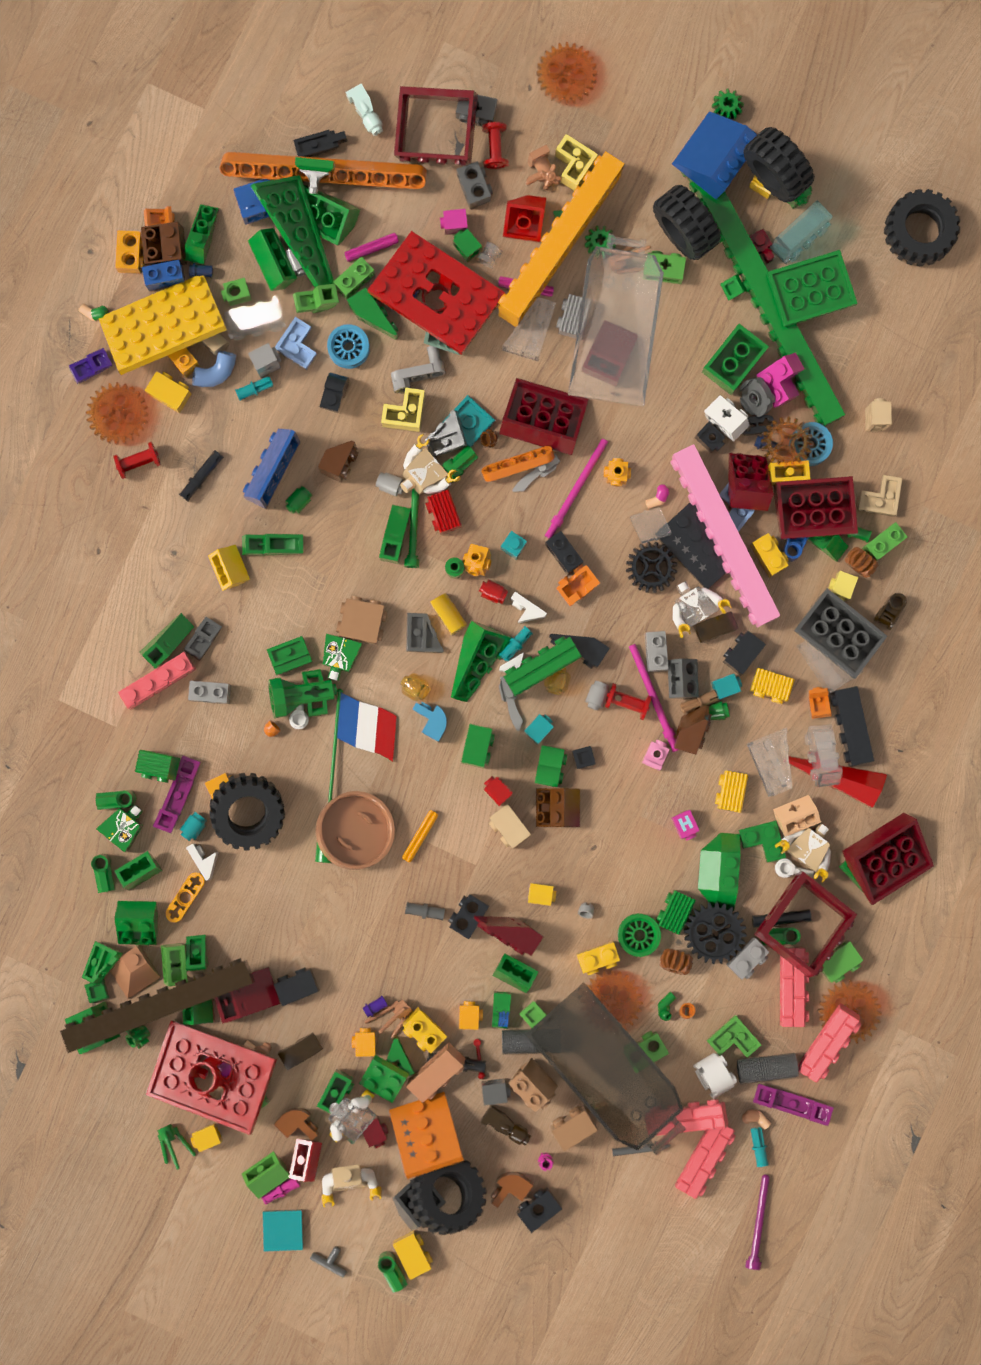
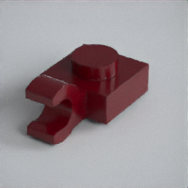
M761 229L750 235L749 237L758 253H761L765 263L772 262L774 255L769 248L773 244L765 230Z

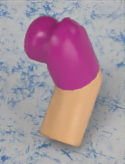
M659 485L656 496L645 500L648 509L665 503L669 495V489L666 485Z

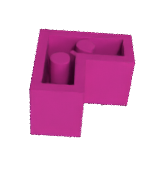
M796 353L782 357L757 374V377L764 379V382L775 395V402L772 403L774 408L785 405L800 395L791 380L792 377L804 370Z

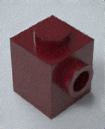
M379 1116L360 1124V1129L369 1148L374 1146L376 1149L385 1144L389 1130L385 1122L381 1123Z

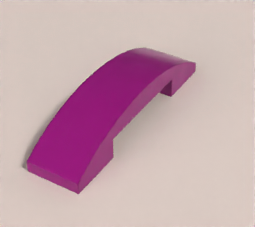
M182 755L176 781L173 780L153 827L170 834L172 833L188 799L201 762Z
M759 1083L753 1099V1103L806 1118L825 1126H829L834 1107Z

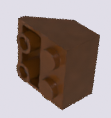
M179 222L141 227L145 265H155L174 260H180L182 265H187L185 260L184 227Z
M351 440L327 449L318 465L320 473L342 483L343 479L346 480L351 470L349 469L351 461L355 462L359 453L357 452L356 443Z
M705 705L681 717L675 736V749L696 755L698 749L703 748L705 733L709 731L712 714L709 713V706Z
M536 788V827H580V789Z

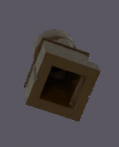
M492 1105L489 1106L480 1123L485 1126L489 1124L495 1131L506 1136L509 1135L508 1138L518 1145L523 1144L526 1146L531 1138L526 1128L519 1124L514 1125V1122L505 1113Z

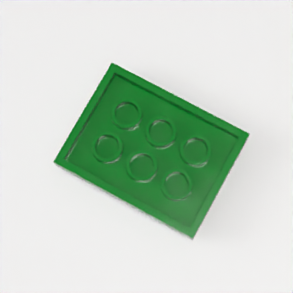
M840 250L767 272L784 327L858 304Z

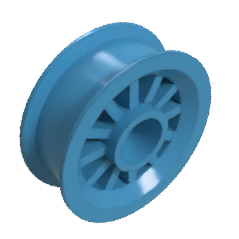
M345 324L335 328L327 341L329 356L339 367L353 369L362 365L368 358L370 351L368 337L361 328L355 325ZM346 343H352L354 345L353 348L349 351L345 350L343 347Z
M815 422L800 425L794 431L789 441V450L794 460H809V466H816L822 463L830 455L833 448V439L829 430ZM812 440L815 443V448H809L806 441Z

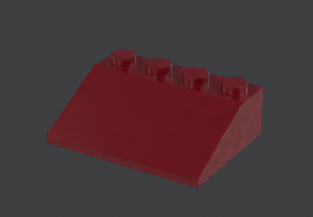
M516 378L499 434L541 447L549 446L552 450L572 455L589 399Z
M853 476L781 481L774 484L775 508L781 539L858 534Z
M906 813L900 814L842 851L848 868L871 905L876 904L934 867L917 819Z

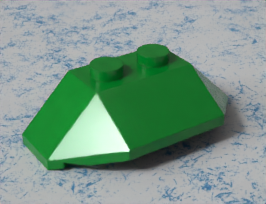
M719 833L700 850L698 890L707 901H710L712 906L715 905L716 901H718L720 907L725 902L726 909L733 906V911L738 894L741 856L740 834Z

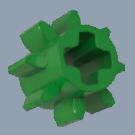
M144 1025L126 1031L128 1033L126 1041L131 1047L137 1046L140 1049L149 1042L147 1038L150 1037V1032Z

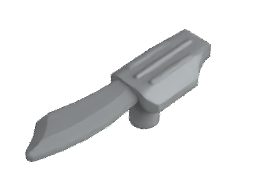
M554 454L555 458L553 461L535 467L534 471L524 476L512 491L524 492L529 484L539 475L540 477H545L554 471L560 462L556 454Z
M500 677L499 690L501 698L504 702H507L512 723L516 730L519 731L523 720L514 702L518 695L515 697L504 678Z

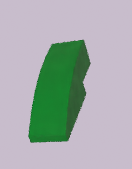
M245 534L242 536V555H292L304 553L303 534Z

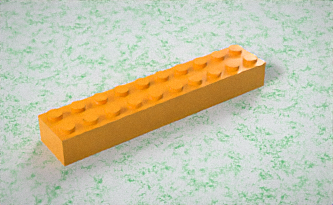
M605 151L603 156L599 155L593 164L592 172L588 171L586 173L582 186H577L572 194L574 197L571 202L567 201L564 205L561 217L557 216L553 221L550 233L546 232L544 234L540 247H536L533 250L529 263L525 262L522 266L519 278L513 279L509 286L508 294L504 293L498 302V316L514 327H519L621 178L624 163Z

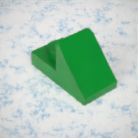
M839 535L808 538V541L836 562L848 548V545Z
M206 935L186 936V971L206 969L209 965Z
M396 1037L393 1040L386 1061L392 1063L399 1059L398 1067L409 1073L408 1076H410L415 1071L399 1038Z

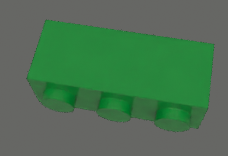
M274 228L260 229L248 240L271 291L283 290L297 279Z

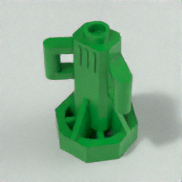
M321 669L301 672L303 684L300 685L281 678L269 679L268 689L274 719L286 717L301 704H307L308 717L328 714L327 700H333L334 695H337L336 684H332L331 680L324 681ZM318 677L319 682L308 683L309 678ZM322 701L321 708L312 709V703Z

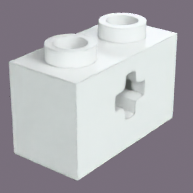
M720 395L704 413L708 421L734 442L750 426L747 419L748 415L741 409L737 410L730 399H724Z

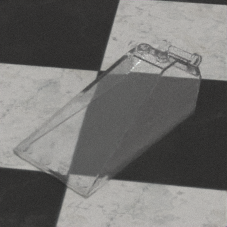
M608 234L606 248L596 246L587 261L568 390L569 396L644 407L664 274L656 256L645 254L646 239L634 240ZM613 244L638 248V253L613 249Z

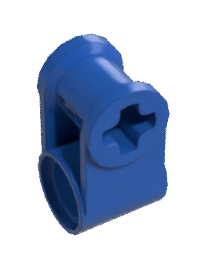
M809 537L786 540L782 552L786 554L789 562H793L800 557ZM788 548H794L797 553L796 556L789 555Z

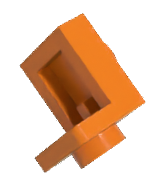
M167 206L165 209L146 208L144 210L145 226L174 222L175 216L171 206Z
M816 687L809 690L808 699L812 719L831 717L828 688Z

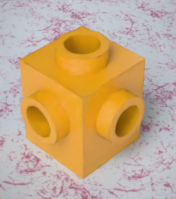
M613 458L612 461L608 462V466H604V477H607V483L611 484V486L621 487L622 484L626 485L627 479L631 478V468L628 467V462H624V459ZM614 469H621L622 472L616 474Z
M470 544L468 553H465L463 557V564L470 575L485 576L486 571L490 569L492 559H490L491 553L489 548Z

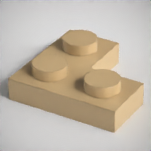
M883 475L880 493L860 492L858 510L896 516L902 478Z

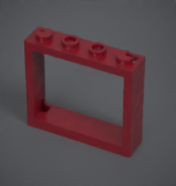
M400 86L394 156L400 159V162L407 163L411 162V160H418V163L428 164L429 161H436V164L440 165L454 162V165L466 166V163H472L478 94L474 90ZM409 98L469 102L464 156L405 152Z
M802 871L795 875L754 935L810 978L818 976L823 971L824 967L822 965L834 955L833 949L836 945H840L843 942L845 932L854 926V919L858 914ZM802 886L843 917L810 966L768 934Z

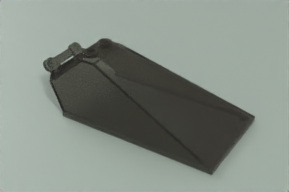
M584 982L525 1034L616 1141L637 1151L647 1144L657 1156L661 1153L660 1150L680 1132L683 1133L686 1130L676 1118L684 1109L675 1086ZM672 1122L675 1127L654 1144L651 1139Z

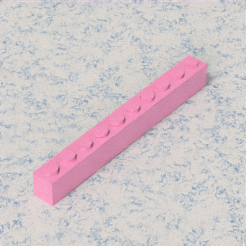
M693 444L673 454L671 465L675 471L679 472L681 476L679 478L683 488H687L689 501L692 505L696 506L698 510L696 514L700 522L704 521L707 527L705 532L709 539H713L715 543L714 550L718 557H722L724 561L722 563L723 568L727 574L730 573L733 579L731 584L735 591H739L741 595L739 598L744 608L747 607L750 613L748 615L750 622L758 628L778 618L780 614L695 445Z

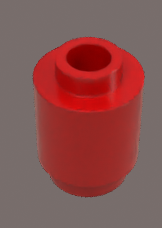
M488 579L487 582H482L479 592H481V597L495 604H503L508 590L504 589V586Z

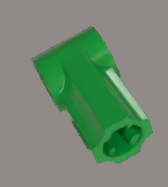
M467 445L454 458L448 459L442 467L447 473L451 470H457L452 475V478L455 479L458 476L461 477L464 471L479 457Z
M131 790L96 793L95 798L97 810L132 807L137 800L136 794ZM124 794H128L130 797L128 804L122 801Z
M106 854L95 856L91 861V866L94 870L98 893L115 890L110 857ZM98 858L105 860L106 865L104 868H100L97 865Z
M793 927L772 928L768 933L782 945H795L801 938L800 932ZM792 930L795 933V938L792 941H788L786 934ZM761 940L762 945H763V946H767V944H765V943Z
M390 1251L382 1252L378 1258V1268L383 1273L392 1292H398L404 1289L408 1282L396 1262L395 1255ZM386 1258L390 1259L392 1261V1264L390 1266H384L382 1264V1260Z

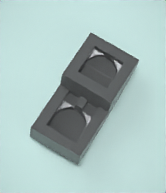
M205 617L191 640L185 646L184 651L200 661L217 637L222 626Z

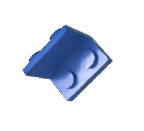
M261 179L234 188L245 225L270 217L251 188V185L254 183L270 181V179Z

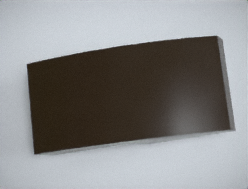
M732 611L707 619L693 626L700 643L716 639L721 635L739 629Z
M311 1033L297 1040L295 1044L279 1051L278 1056L286 1069L289 1070L320 1052L323 1047L315 1034Z

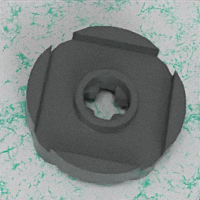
M763 378L749 379L740 387V392L742 391L740 402L748 414H755L757 417H760L771 410L772 403L775 402V395L771 392Z

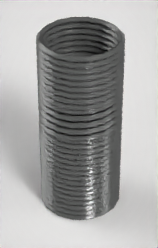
M560 1029L502 1030L503 1055L535 1054V1052L536 1054H542V1052L543 1054L561 1053Z
M794 1052L774 1056L768 1055L766 1057L737 1059V1073L740 1084L790 1079L792 1077L798 1078L799 1076L798 1062Z

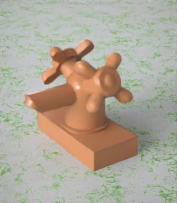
M547 145L529 153L527 163L530 168L535 166L538 172L527 178L525 183L527 186L539 181L544 182L543 188L548 190V187L553 185V183H560L561 177L554 172L556 165H551L548 160L550 150Z

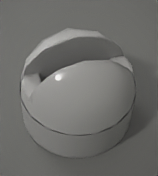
M587 902L582 903L579 907L578 915L586 919L593 917L594 906L591 903L587 905Z

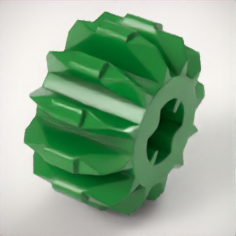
M729 88L726 89L725 93L720 90L718 96L713 98L714 103H712L711 107L715 109L714 113L736 120L737 115L742 114L741 108L744 107V102H741L742 95L736 96V90L730 93Z
M598 225L595 226V231L589 229V235H585V240L588 242L584 244L586 248H589L588 253L595 252V258L598 257V254L605 258V252L611 255V249L616 247L614 243L616 236H611L613 231L609 230L606 232V226H603L602 230H600ZM598 239H602L601 242L604 240L602 245H599V242L597 243Z

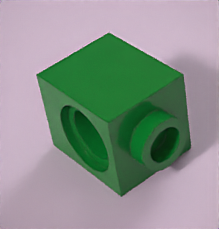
M468 228L464 232L462 230L454 236L453 246L467 263L482 251V245Z

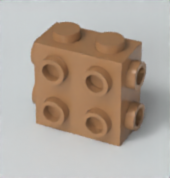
M351 596V599L346 598V602H342L340 613L343 614L342 621H338L336 629L339 637L377 645L378 641H382L384 630L381 629V624L386 622L388 611H385V607L381 605L380 601L370 600V603L363 602V598Z
M532 1058L517 1070L508 1083L512 1091L519 1094L524 1100L525 1105L534 1112L540 1108L544 1110L551 1103L550 1100L555 1097L556 1094L554 1092L558 1087Z

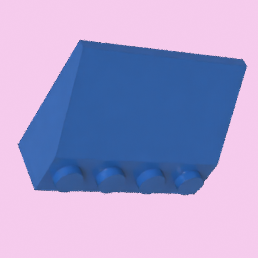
M709 111L672 165L713 198L717 199L727 189L746 160L743 154L745 146L758 134L746 125Z
M278 428L277 432L272 433L269 439L270 446L268 449L263 450L260 457L262 459L260 465L255 466L251 475L253 476L251 482H247L243 489L245 499L264 509L267 508L300 444V440L293 430Z

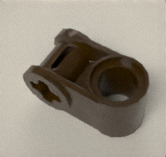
M901 593L890 595L873 620L881 622L887 626L888 630H891L907 604L906 597ZM894 597H898L901 600L899 607L893 605L892 600Z

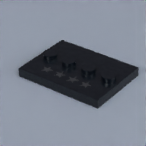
M689 503L661 528L655 536L667 549L671 550L675 558L703 588L709 589L726 573L722 565L724 561L721 556H717L714 550L715 543L713 539L708 538L705 532L707 527L704 521L700 522L696 514L698 512L696 506Z

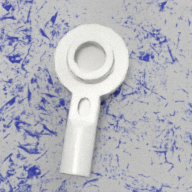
M304 704L299 705L290 715L289 721L294 729H303L308 725L309 719L304 712Z
M780 859L775 865L776 874L782 878L790 877L793 874L796 875L802 871L811 878L814 874V871L795 867L788 859Z

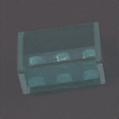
M817 200L775 238L770 249L785 264L790 261L793 263L800 257V253L804 248L808 250L815 243L814 241L817 236L822 237L828 231L833 216Z

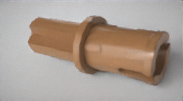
M715 690L700 695L699 698H693L681 703L680 709L683 714H686L719 700L716 698Z

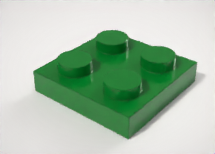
M375 1054L359 1085L393 1103L409 1073Z

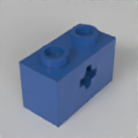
M180 260L142 267L145 286L148 291L168 288L185 282L183 266Z

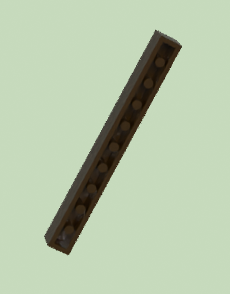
M239 958L231 961V966L223 968V965L211 969L213 972L211 974L205 975L202 972L193 976L194 980L187 982L184 979L176 982V987L168 989V986L156 990L157 994L153 996L147 993L139 996V1001L132 1003L131 1000L121 1003V1008L116 1010L110 1007L102 1010V1015L95 1017L94 1014L83 1018L84 1022L79 1024L76 1021L65 1024V1029L61 1030L60 1033L67 1052H73L254 983L255 980L248 961H242Z

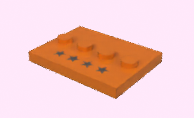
M445 1092L436 1094L430 1100L427 1098L423 1103L417 1100L389 1110L407 1179L464 1161Z

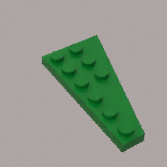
M301 176L252 184L251 188L313 286L316 288L319 285L334 284Z

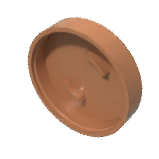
M360 791L346 792L329 801L320 812L316 823V838L324 856L338 867L348 870H360L378 863L389 852L395 835L394 821L387 806L377 797Z

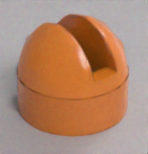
M272 720L264 727V732L269 737L276 736L281 731Z
M684 1003L679 1010L681 1017L684 1019H691L696 1012L694 1005L691 1003ZM686 1007L689 1008V1009H688V1016L685 1015V1008H686Z

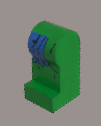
M494 991L492 1028H508L511 992Z

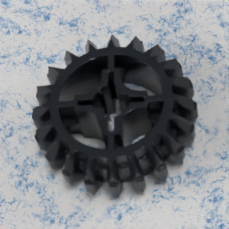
M647 542V548L640 544L639 548L641 551L634 548L633 552L636 556L629 554L628 557L633 561L626 562V565L631 566V568L626 569V572H632L628 579L635 578V581L632 583L633 586L637 583L641 584L638 587L639 591L645 586V593H648L650 588H652L653 593H656L657 587H659L660 591H663L664 587L662 584L669 587L670 583L668 580H675L670 574H677V570L672 569V567L677 566V562L671 563L675 559V555L669 557L668 554L671 550L668 549L664 552V544H662L660 549L657 548L658 542H655L653 547H651L650 542ZM656 553L660 556L652 560L643 554ZM638 558L644 566V571L640 575H638L636 570ZM663 560H665L667 565L665 577L659 569V564ZM658 561V563L656 564V567L654 568V569H655V572H653V571H651V572L648 571V572L645 574V572L648 570V567H649L648 564H649V563H650V564H652V563L655 564V563ZM652 575L660 581L652 583L643 579Z

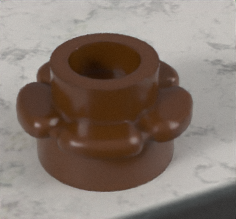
M487 429L485 432H482L480 440L483 446L490 448L496 445L498 437L495 432H492V429Z

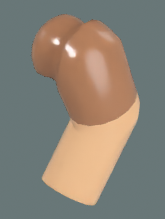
M247 1040L243 1045L265 1055H269L272 1050L271 1045L267 1042L263 1043L262 1046H255Z
M747 1110L742 1115V1121L746 1124L758 1122L764 1130L771 1125V1122L759 1110Z

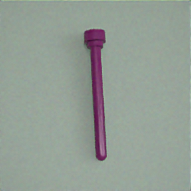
M764 1174L761 1179L752 1250L745 1264V1268L752 1270H761L762 1264L759 1250L770 1179L767 1174Z

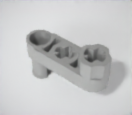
M427 347L429 364L392 372L391 378L394 392L399 394L405 393V388H411V382L444 375L446 372L444 363L440 358L439 348Z

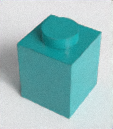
M511 531L500 549L514 559H517L527 545V541Z
M735 674L711 682L718 700L741 692L742 683L739 676L735 677Z
M539 714L524 732L534 742L539 744L553 729L554 726L551 725L553 721L546 714L544 716Z

